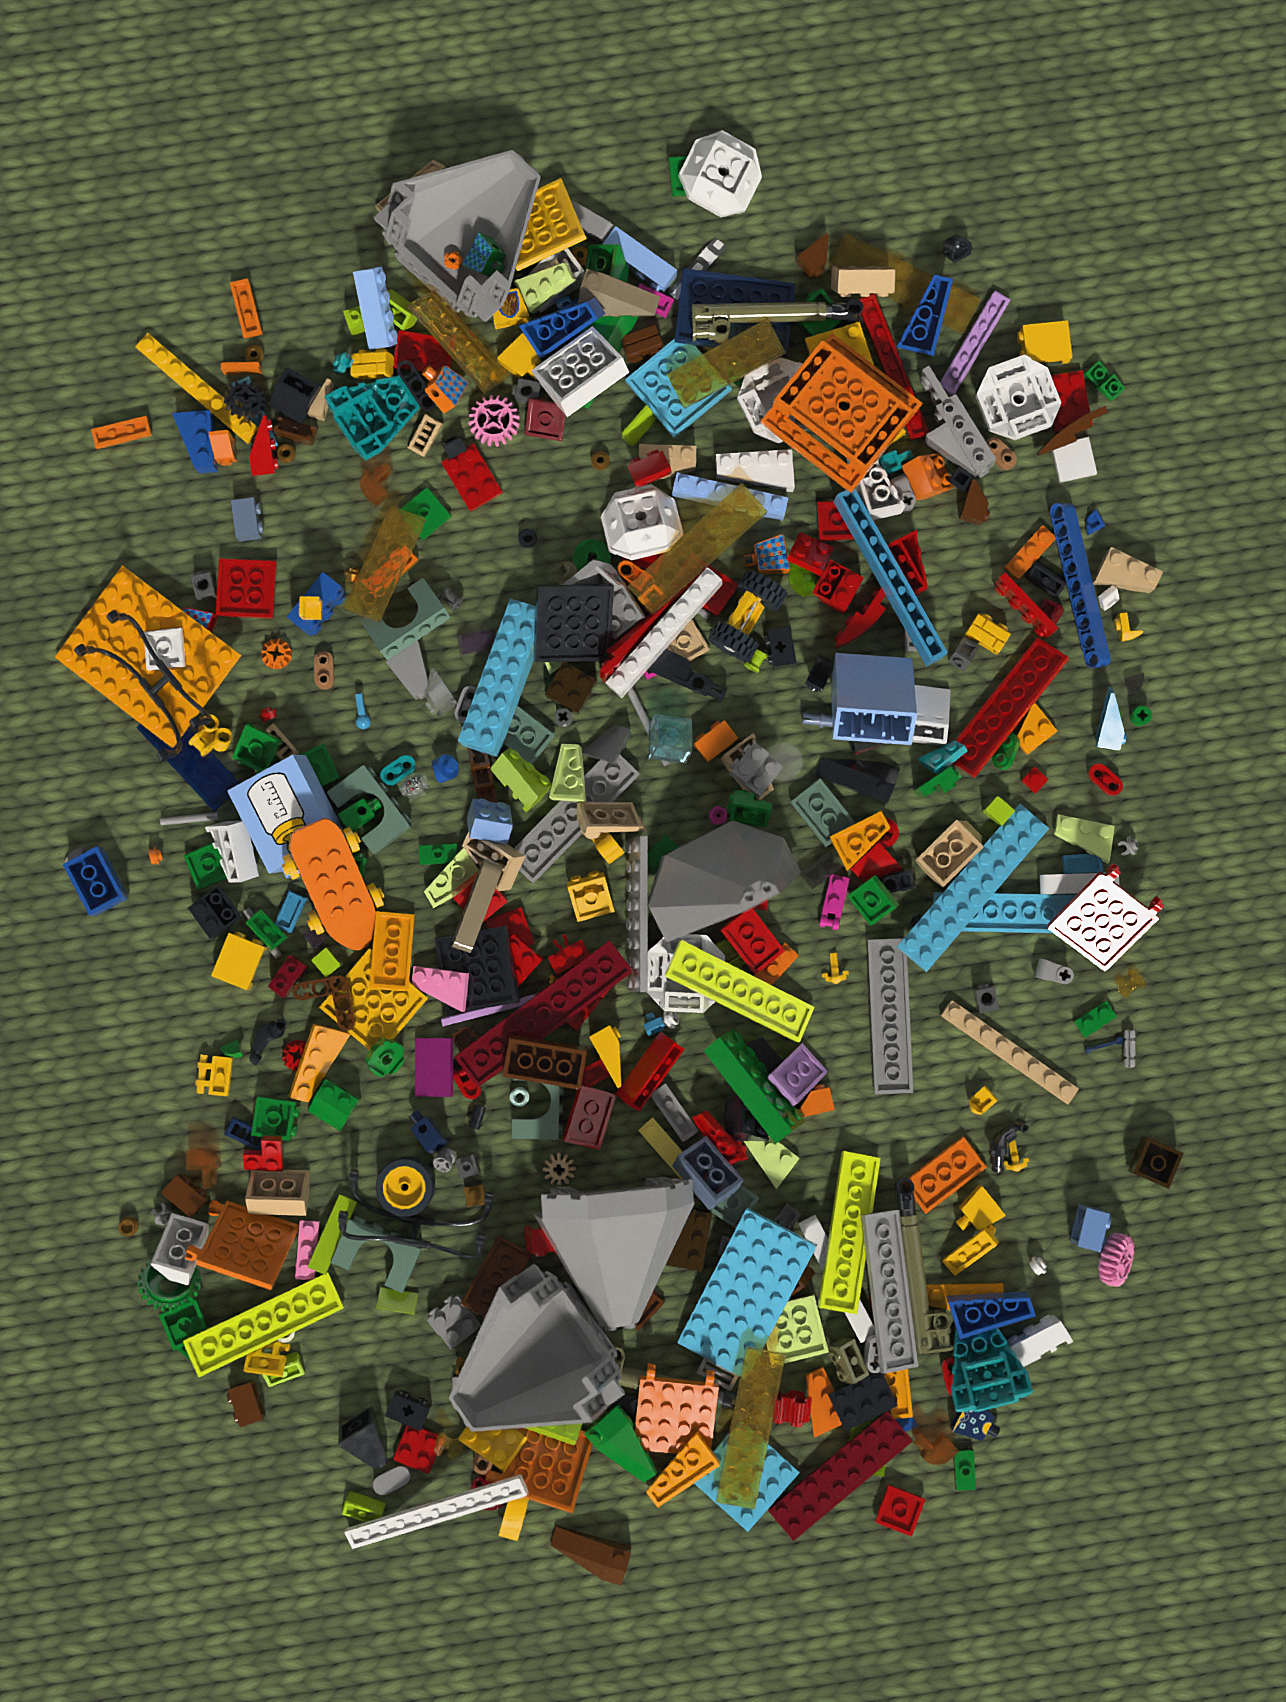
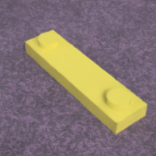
M652 1117L638 1131L678 1177L683 1180L672 1167L677 1156L683 1151Z

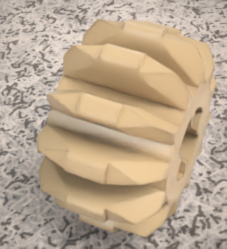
M560 1152L557 1153V1159L551 1154L549 1157L552 1162L548 1160L544 1162L550 1166L543 1168V1172H550L545 1176V1179H549L552 1176L551 1184H554L556 1179L558 1180V1186L562 1185V1179L568 1184L569 1179L566 1176L574 1178V1174L569 1172L576 1170L575 1166L569 1167L574 1160L570 1159L567 1162L568 1154H565L563 1159H561ZM557 1164H561V1168L565 1169V1171L562 1170V1174H558V1171L554 1170V1167L557 1168Z

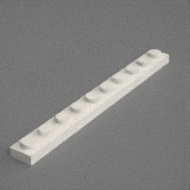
M520 1474L348 1527L345 1530V1534L352 1549L525 1497L529 1491Z

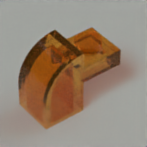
M387 463L378 465L372 475L366 470L360 480L362 493L375 509L389 497L387 491L380 485L393 473Z
M209 1149L186 1150V1170H202L203 1189L213 1188L214 1184L217 1183V1173L214 1172V1169L221 1167L219 1157Z
M919 1429L913 1433L916 1439L914 1441L916 1446L921 1451L925 1449L920 1455L930 1464H944L959 1452L957 1447L944 1433L938 1436L932 1443Z

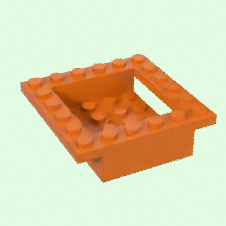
M831 333L826 341L822 340L776 396L772 408L760 423L848 492L852 493L923 403ZM847 402L849 404V409L845 411L841 410L839 408V403ZM791 415L848 458L850 460L849 465L791 421L789 417Z

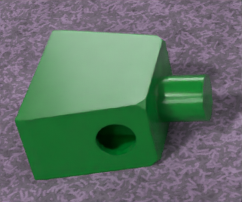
M376 797L367 803L364 799H361L339 813L338 820L343 829L350 827L352 832H356L373 820L374 811L382 806ZM364 811L366 814L360 815L358 812Z

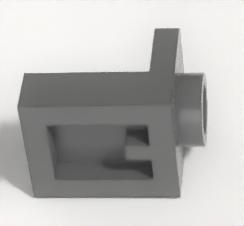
M963 637L949 659V663L965 671L980 646Z

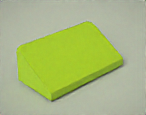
M647 405L622 432V439L630 446H634L656 421L655 415Z
M380 1287L376 1308L414 1315L416 1313L419 1293L409 1291L401 1293L391 1288Z
M297 1351L285 1355L287 1359L282 1377L262 1374L268 1387L305 1374L300 1355Z
M350 1491L345 1501L342 1515L368 1522L382 1517L386 1503Z

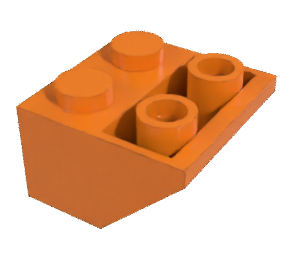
M939 453L918 456L902 465L916 501L928 499L954 488L948 482L951 476L948 474L944 459Z

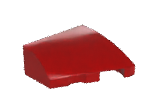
M878 842L850 870L864 883L874 875L881 878L900 872L902 868Z

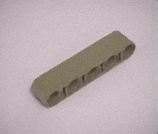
M483 859L454 934L451 947L471 953L500 878L503 865Z

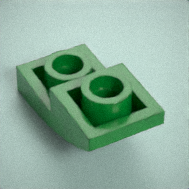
M1096 361L1083 373L1089 382L1109 401H1113L1126 389L1114 374L1111 375L1100 361Z

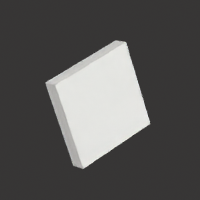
M1089 437L1077 439L1074 443L1052 451L1059 483L1097 474Z
M183 628L144 632L154 652L168 668L186 667ZM145 646L146 670H159Z

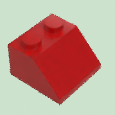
M656 449L647 453L648 457L642 460L640 457L629 461L630 465L627 468L636 489L672 473L663 451L659 452Z

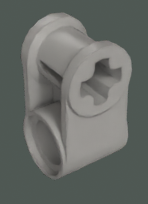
M902 474L889 480L892 486L894 485L900 500L910 501L909 506L905 503L906 506L902 512L908 513L912 511L916 503V497L906 475Z
M1039 958L1034 977L1068 984L1073 980L1074 973L1069 967ZM1065 970V973L1068 974V977L1063 978L1062 980V977L1059 976L1060 972H1064Z

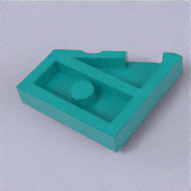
M954 740L919 757L918 761L922 766L936 774H940L968 750L965 745Z

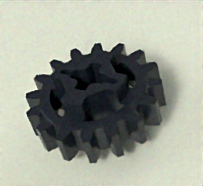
M243 381L242 385L235 382V387L230 385L229 390L225 391L224 404H226V410H231L230 415L232 416L237 414V419L244 417L245 421H247L248 417H251L255 420L256 415L260 417L262 411H265L267 400L264 398L265 393L259 392V386L254 388L252 382L249 385H246L245 381Z

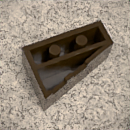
M692 1208L666 1266L702 1272L712 1218L711 1211Z

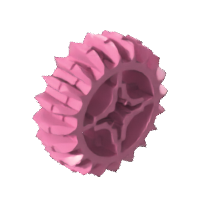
M490 395V400L487 401L483 397L482 404L479 401L476 402L478 408H471L475 414H469L471 421L468 423L472 427L470 429L471 433H476V440L481 438L482 444L488 440V446L495 442L496 447H498L499 441H502L503 445H505L506 438L511 441V434H517L514 428H519L520 425L516 421L520 420V417L516 415L518 410L513 408L514 404L512 402L507 404V398L501 401L500 395H497L496 400H494L493 395ZM490 408H500L495 412L489 410ZM483 413L487 420L484 426L480 428L479 419ZM506 414L510 417L507 428L502 424ZM490 417L493 418L494 420L497 419L498 424L495 423V422H492V423H491ZM492 430H497L500 432L498 434H489V432Z
M1113 1233L1108 1237L1098 1266L1099 1278L1107 1285L1120 1286L1127 1278L1135 1252L1134 1242L1131 1237L1122 1233Z

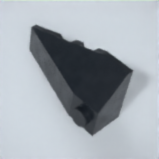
M822 758L815 776L880 803L887 804L895 787L900 769L877 761Z

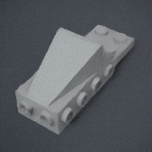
M927 366L922 370V381L920 383L925 391L929 390L931 394L930 399L936 407L935 417L933 418L938 428L926 435L925 444L954 464L974 475L973 478L977 476L981 478L990 472L989 469L994 466L996 458L957 395L955 394L949 398L930 366Z

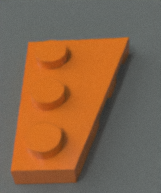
M823 1366L805 1375L808 1396L812 1397L811 1420L814 1438L842 1425L828 1396V1393L834 1391V1388Z

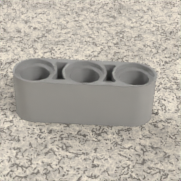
M571 200L584 234L603 244L615 228L614 225Z

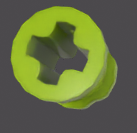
M756 650L750 662H745L744 666L753 672L759 673V667L763 660L767 658V655L760 650Z

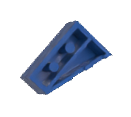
M206 410L172 413L194 468L199 474L218 472V463L214 459L209 438V432L216 431L215 416L212 412Z

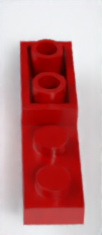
M877 587L871 597L874 599L870 605L866 603L861 611L864 615L858 612L854 616L849 615L844 623L847 626L844 632L839 631L834 639L836 641L835 648L838 649L855 641L866 633L880 618L886 609L880 605L886 595L882 587L881 589Z

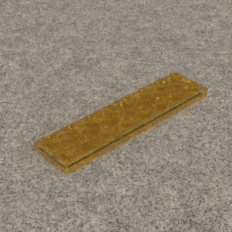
M847 233L828 268L832 270V265H838V268H849V266L892 267L895 269L894 293H889L886 297L916 311L933 278V275ZM952 285L942 325L964 334L981 299Z
M741 483L627 587L651 614H655L768 511Z
M746 1347L716 1503L755 1509L785 1361V1353Z

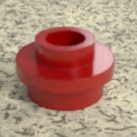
M271 706L262 709L261 714L258 716L262 718L263 722L277 717V709H272Z

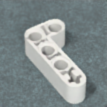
M1098 873L1040 875V894H1078ZM1119 876L1113 880V881H1114L1115 883H1117L1118 885H1119Z

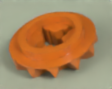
M271 639L264 644L261 650L263 662L272 669L284 668L292 658V650L289 644L281 639ZM278 646V651L284 655L277 656V659H274V656L269 652H274Z

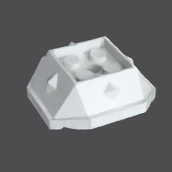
M722 130L697 139L694 142L678 177L689 200L719 217H725L745 212L762 175L756 149ZM718 170H724L726 176L720 175Z
M1025 354L989 367L976 394V399L988 430L1013 440L1051 427L1061 405V400L1048 368ZM1013 398H1020L1022 404L1015 403Z
M778 358L745 374L737 400L755 434L776 443L783 442L782 439L760 422L772 408L776 396L803 363ZM791 415L789 417L791 421L797 424L804 431L809 429L803 423L797 420L794 416Z
M652 484L641 486L637 489L633 488L615 492L601 516L609 552L629 560L669 552L678 539L680 540L683 536V529L675 500Z
M687 934L669 942H666L663 937L648 951L647 993L664 1011L704 1013L715 1001L665 977L664 974L679 940H683L724 962L725 955L707 935Z

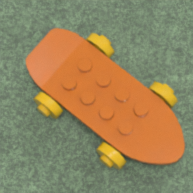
M322 818L292 832L290 851L294 860L292 861L290 854L282 857L284 864L281 866L285 875L290 874L292 880L300 877L297 869L299 870L319 915L317 916L315 910L307 912L309 919L306 921L310 930L315 929L317 935L324 933L323 925L329 935L341 945L353 950H362L370 944L373 938L376 917L374 904L376 908L383 906L382 898H384V894L380 887L376 888L374 882L367 885L366 888L352 853L360 850L358 843L361 841L357 832H352L350 827L341 831L333 821L328 818Z

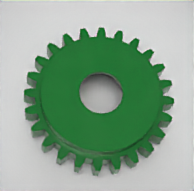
M146 1260L145 1266L141 1267V1273L138 1274L137 1286L139 1287V1294H142V1300L147 1299L148 1306L152 1303L154 1304L153 1309L159 1306L161 1311L168 1308L169 1312H172L174 1307L180 1310V1305L187 1307V1301L193 1302V1296L198 1295V1290L201 1286L200 1269L195 1267L189 1285L178 1283V1287L174 1292L166 1293L160 1287L162 1280L166 1277L155 1269L150 1261Z

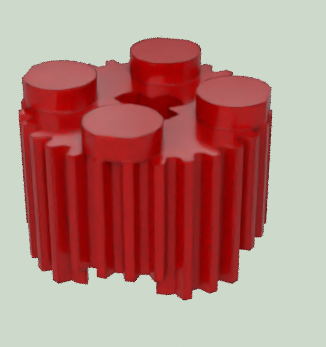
M775 1390L773 1392L771 1409L772 1422L777 1424L788 1422L793 1427H802L803 1423L810 1421L812 1397H805L802 1391L790 1390V1392L783 1394L781 1390Z

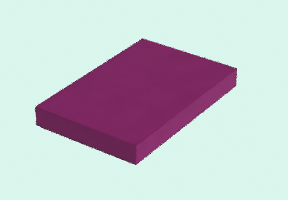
M415 1038V1096L453 1097V1038Z

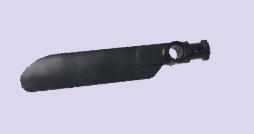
M611 636V647L621 638L614 640ZM667 649L647 669L695 693L704 696L709 695L718 699L720 703H722L728 687H721L704 675L693 672L688 659ZM695 680H703V686L701 688L694 687L693 683Z

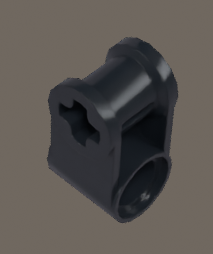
M914 869L899 872L881 880L884 886L887 880L893 882V889L888 890L890 894L918 888L913 876Z

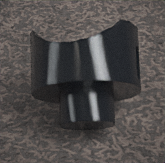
M952 235L944 242L943 254L954 263L966 258L972 252V243L961 235Z

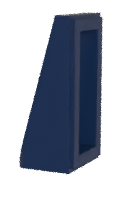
M232 1116L224 1131V1135L255 1150L260 1151L262 1147V1137H259L256 1145L253 1144L256 1136L251 1135L249 1141L246 1140L250 1130L252 1131V1125ZM237 1123L239 1124V1126L234 1134L232 1133V1130L235 1124ZM245 1127L246 1130L242 1137H240L239 1134L242 1128Z

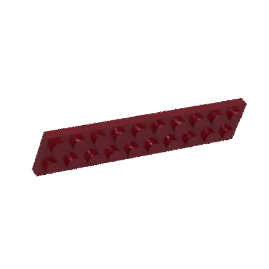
M608 940L454 1057L475 1085L479 1087L504 1069L510 1034L544 1039L632 973L633 970L613 943Z

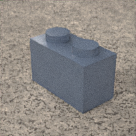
M254 497L231 500L236 539L239 542L262 539L261 533H264L263 522L259 520V514H262L260 502L257 503Z

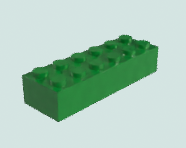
M735 1029L722 1035L703 1050L775 1144L805 1122L801 1111L792 1106L767 1078L770 1074L767 1072L766 1066L759 1062L755 1052L745 1044L742 1035L735 1031Z

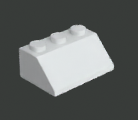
M172 1213L151 1265L169 1280L189 1285L197 1260H187L185 1258L187 1254L186 1249L189 1245H194L200 1249L203 1248L208 1237L209 1224Z

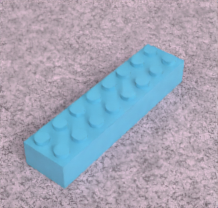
M514 599L509 600L458 738V742L462 746L495 757L499 756L534 661L536 606Z

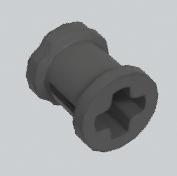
M448 586L441 593L438 600L445 602L454 612L464 598L458 597Z
M563 708L556 711L555 721L558 726L567 727L571 724L572 716L568 709ZM567 714L568 720L560 722L559 715Z

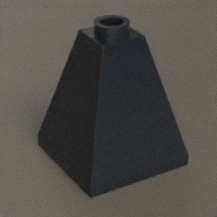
M371 1406L339 1426V1446L375 1469L376 1467L382 1468L388 1461L387 1451L376 1414Z

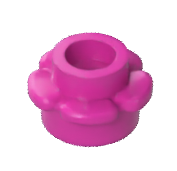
M715 806L709 812V818L713 824L718 825L726 822L728 814L726 809H722L721 806Z

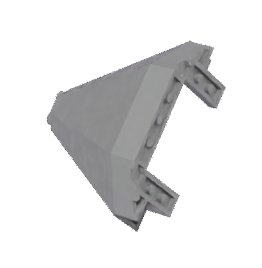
M513 150L393 183L388 200L389 203L374 219L384 228L382 233L388 244L394 246L396 250L394 255L397 260L452 311L458 313L461 310L464 311L466 316L473 318L479 316L482 321L487 322L500 307H503L509 293L541 176L535 168L530 167L524 161L520 154H516ZM478 232L492 237L506 253L502 263L505 265V270L502 274L496 271L491 277L476 272L462 264L458 269L452 270L445 266L444 256L447 252L457 251L464 261Z
M731 821L661 856L651 887L648 907L666 942H669L744 912L777 895L801 871L783 837Z
M667 1177L646 1178V1187L582 1193L571 1186L551 1188V1194L541 1195L542 1213H536L534 1216L600 1327H605V1331H614L616 1327L622 1326L625 1329L635 1328V1323L639 1322L695 1203L692 1179L674 1181Z
M535 1264L499 1287L450 1394L449 1399L452 1402V1406L463 1418L464 1424L469 1427L471 1432L589 1423L596 1420L607 1409L608 1405L624 1395V1389L619 1385V1381L622 1379L620 1368L615 1364L614 1359L617 1357L615 1347L571 1284L557 1281L558 1279L555 1275L548 1271L541 1272Z

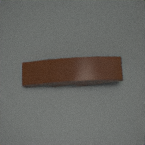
M1106 406L1092 411L1065 426L1051 437L1036 452V455L1040 456L1076 442V433L1092 427L1090 420L1108 413Z
M467 748L477 798L498 803L489 754Z

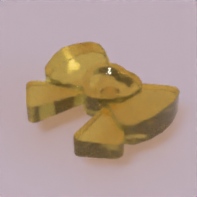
M1128 970L1131 980L1127 981V983L1120 976L1116 979L1115 984L1119 985V993L1124 998H1128L1134 990L1146 987L1144 978L1137 974V970Z
M442 1432L437 1437L434 1451L439 1457L444 1448L448 1450L447 1459L451 1460L461 1451L463 1443L458 1438L447 1437Z

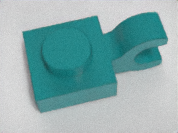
M346 352L337 354L332 363L334 365L332 371L342 374L347 367L351 368L354 362L353 359H350L351 355Z
M894 450L882 455L878 460L882 469L889 475L903 469L901 463L912 460L913 455L911 450L899 455Z

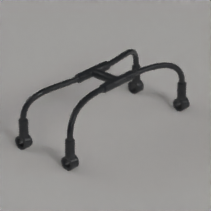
M113 610L106 615V618L111 624L127 619L134 625L156 662V666L163 673L159 681L152 687L128 662L105 649L80 644L74 651L79 657L95 652L105 654L124 665L134 674L157 707L162 709L176 736L177 749L167 751L164 748L156 756L161 762L168 758H174L182 749L181 736L173 717L157 693L170 682L176 691H179L190 704L199 710L205 717L200 718L198 715L193 717L189 721L193 729H197L202 725H208L212 721V717L183 690L180 682L165 663L158 658L138 622L126 613H117L116 610Z
M351 1169L349 1176L350 1188L355 1199L361 1205L380 1215L398 1219L402 1222L413 1223L410 1238L352 1235L346 1232L348 1211L340 1210L338 1215L339 1230L344 1237L351 1240L395 1242V1244L413 1247L433 1248L468 1259H476L483 1252L485 1234L477 1233L475 1254H468L433 1244L430 1241L419 1240L418 1234L421 1225L462 1227L483 1221L492 1210L494 1192L486 1191L484 1214L469 1221L442 1222L436 1221V1219L413 1215L406 1217L397 1216L368 1204L357 1193L359 1170Z

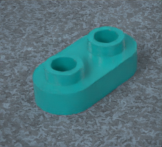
M408 755L399 757L382 769L380 774L382 782L389 786L397 784L415 771L416 762ZM405 762L410 763V767L408 769H405L403 767ZM389 773L394 774V778L391 780L387 777Z

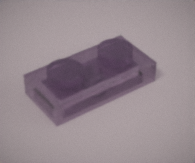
M495 629L458 635L460 655L491 650L496 638Z

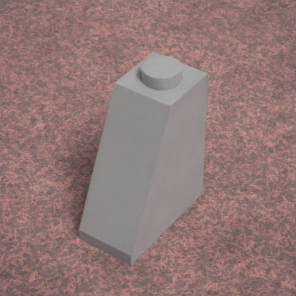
M415 641L411 646L406 647L396 656L386 661V663L415 700L418 698L422 700L429 694L431 686L420 643Z

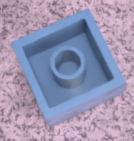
M472 799L467 816L469 838L507 845L513 827L510 805L502 802H489L485 799Z
M1079 1204L1070 1242L1078 1247L1101 1252V1249L1106 1245V1229H1109L1111 1224L1110 1214L1098 1208Z

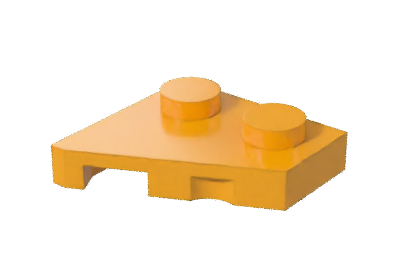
M1036 703L1030 708L1017 734L1020 739L1019 746L1026 755L1057 732L1056 728Z

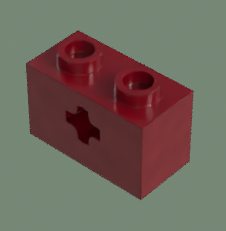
M290 955L267 987L282 998H287L309 966L296 956Z

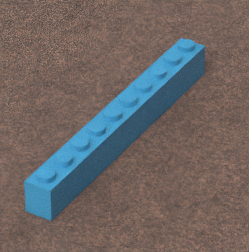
M856 489L852 493L845 490L837 494L834 500L835 506L924 664L927 667L942 659L948 653Z

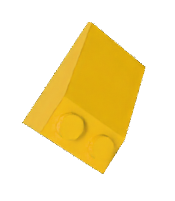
M608 1025L592 1034L589 1038L617 1088L622 1085L620 1041L618 1039L621 1035L616 1026L612 1028L611 1025Z

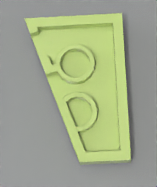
M561 263L514 282L530 313H536L576 279L569 265Z
M561 744L549 798L552 800L586 802L582 747L579 745Z
M1060 814L1057 815L1054 835L1074 846L1077 845L1085 849L1090 855L1094 854L1107 864L1110 862L1115 826Z
M464 848L424 890L433 908L453 898L451 892L478 871L473 859Z
M770 1136L769 1141H744L776 1189L800 1159L781 1143L775 1144Z

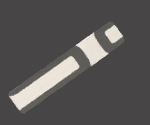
M714 238L688 269L706 271L726 248V245L717 238ZM682 276L669 291V294L678 301Z

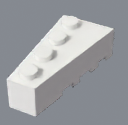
M792 449L716 454L717 479L739 483L744 482L755 486H766L788 492L794 491Z
M877 460L855 488L873 520L901 514L906 506L897 495L894 485L892 486L887 478L888 475L880 466L879 460Z

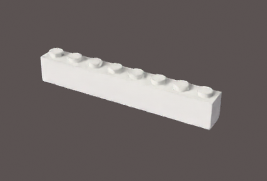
M707 567L606 681L607 686L623 698L722 586V579Z

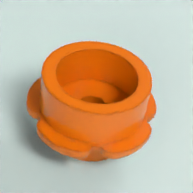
M457 251L447 252L444 256V264L447 268L456 270L462 264V257Z
M153 846V849H148L151 864L157 863L159 865V861L162 860L161 850H156V847Z

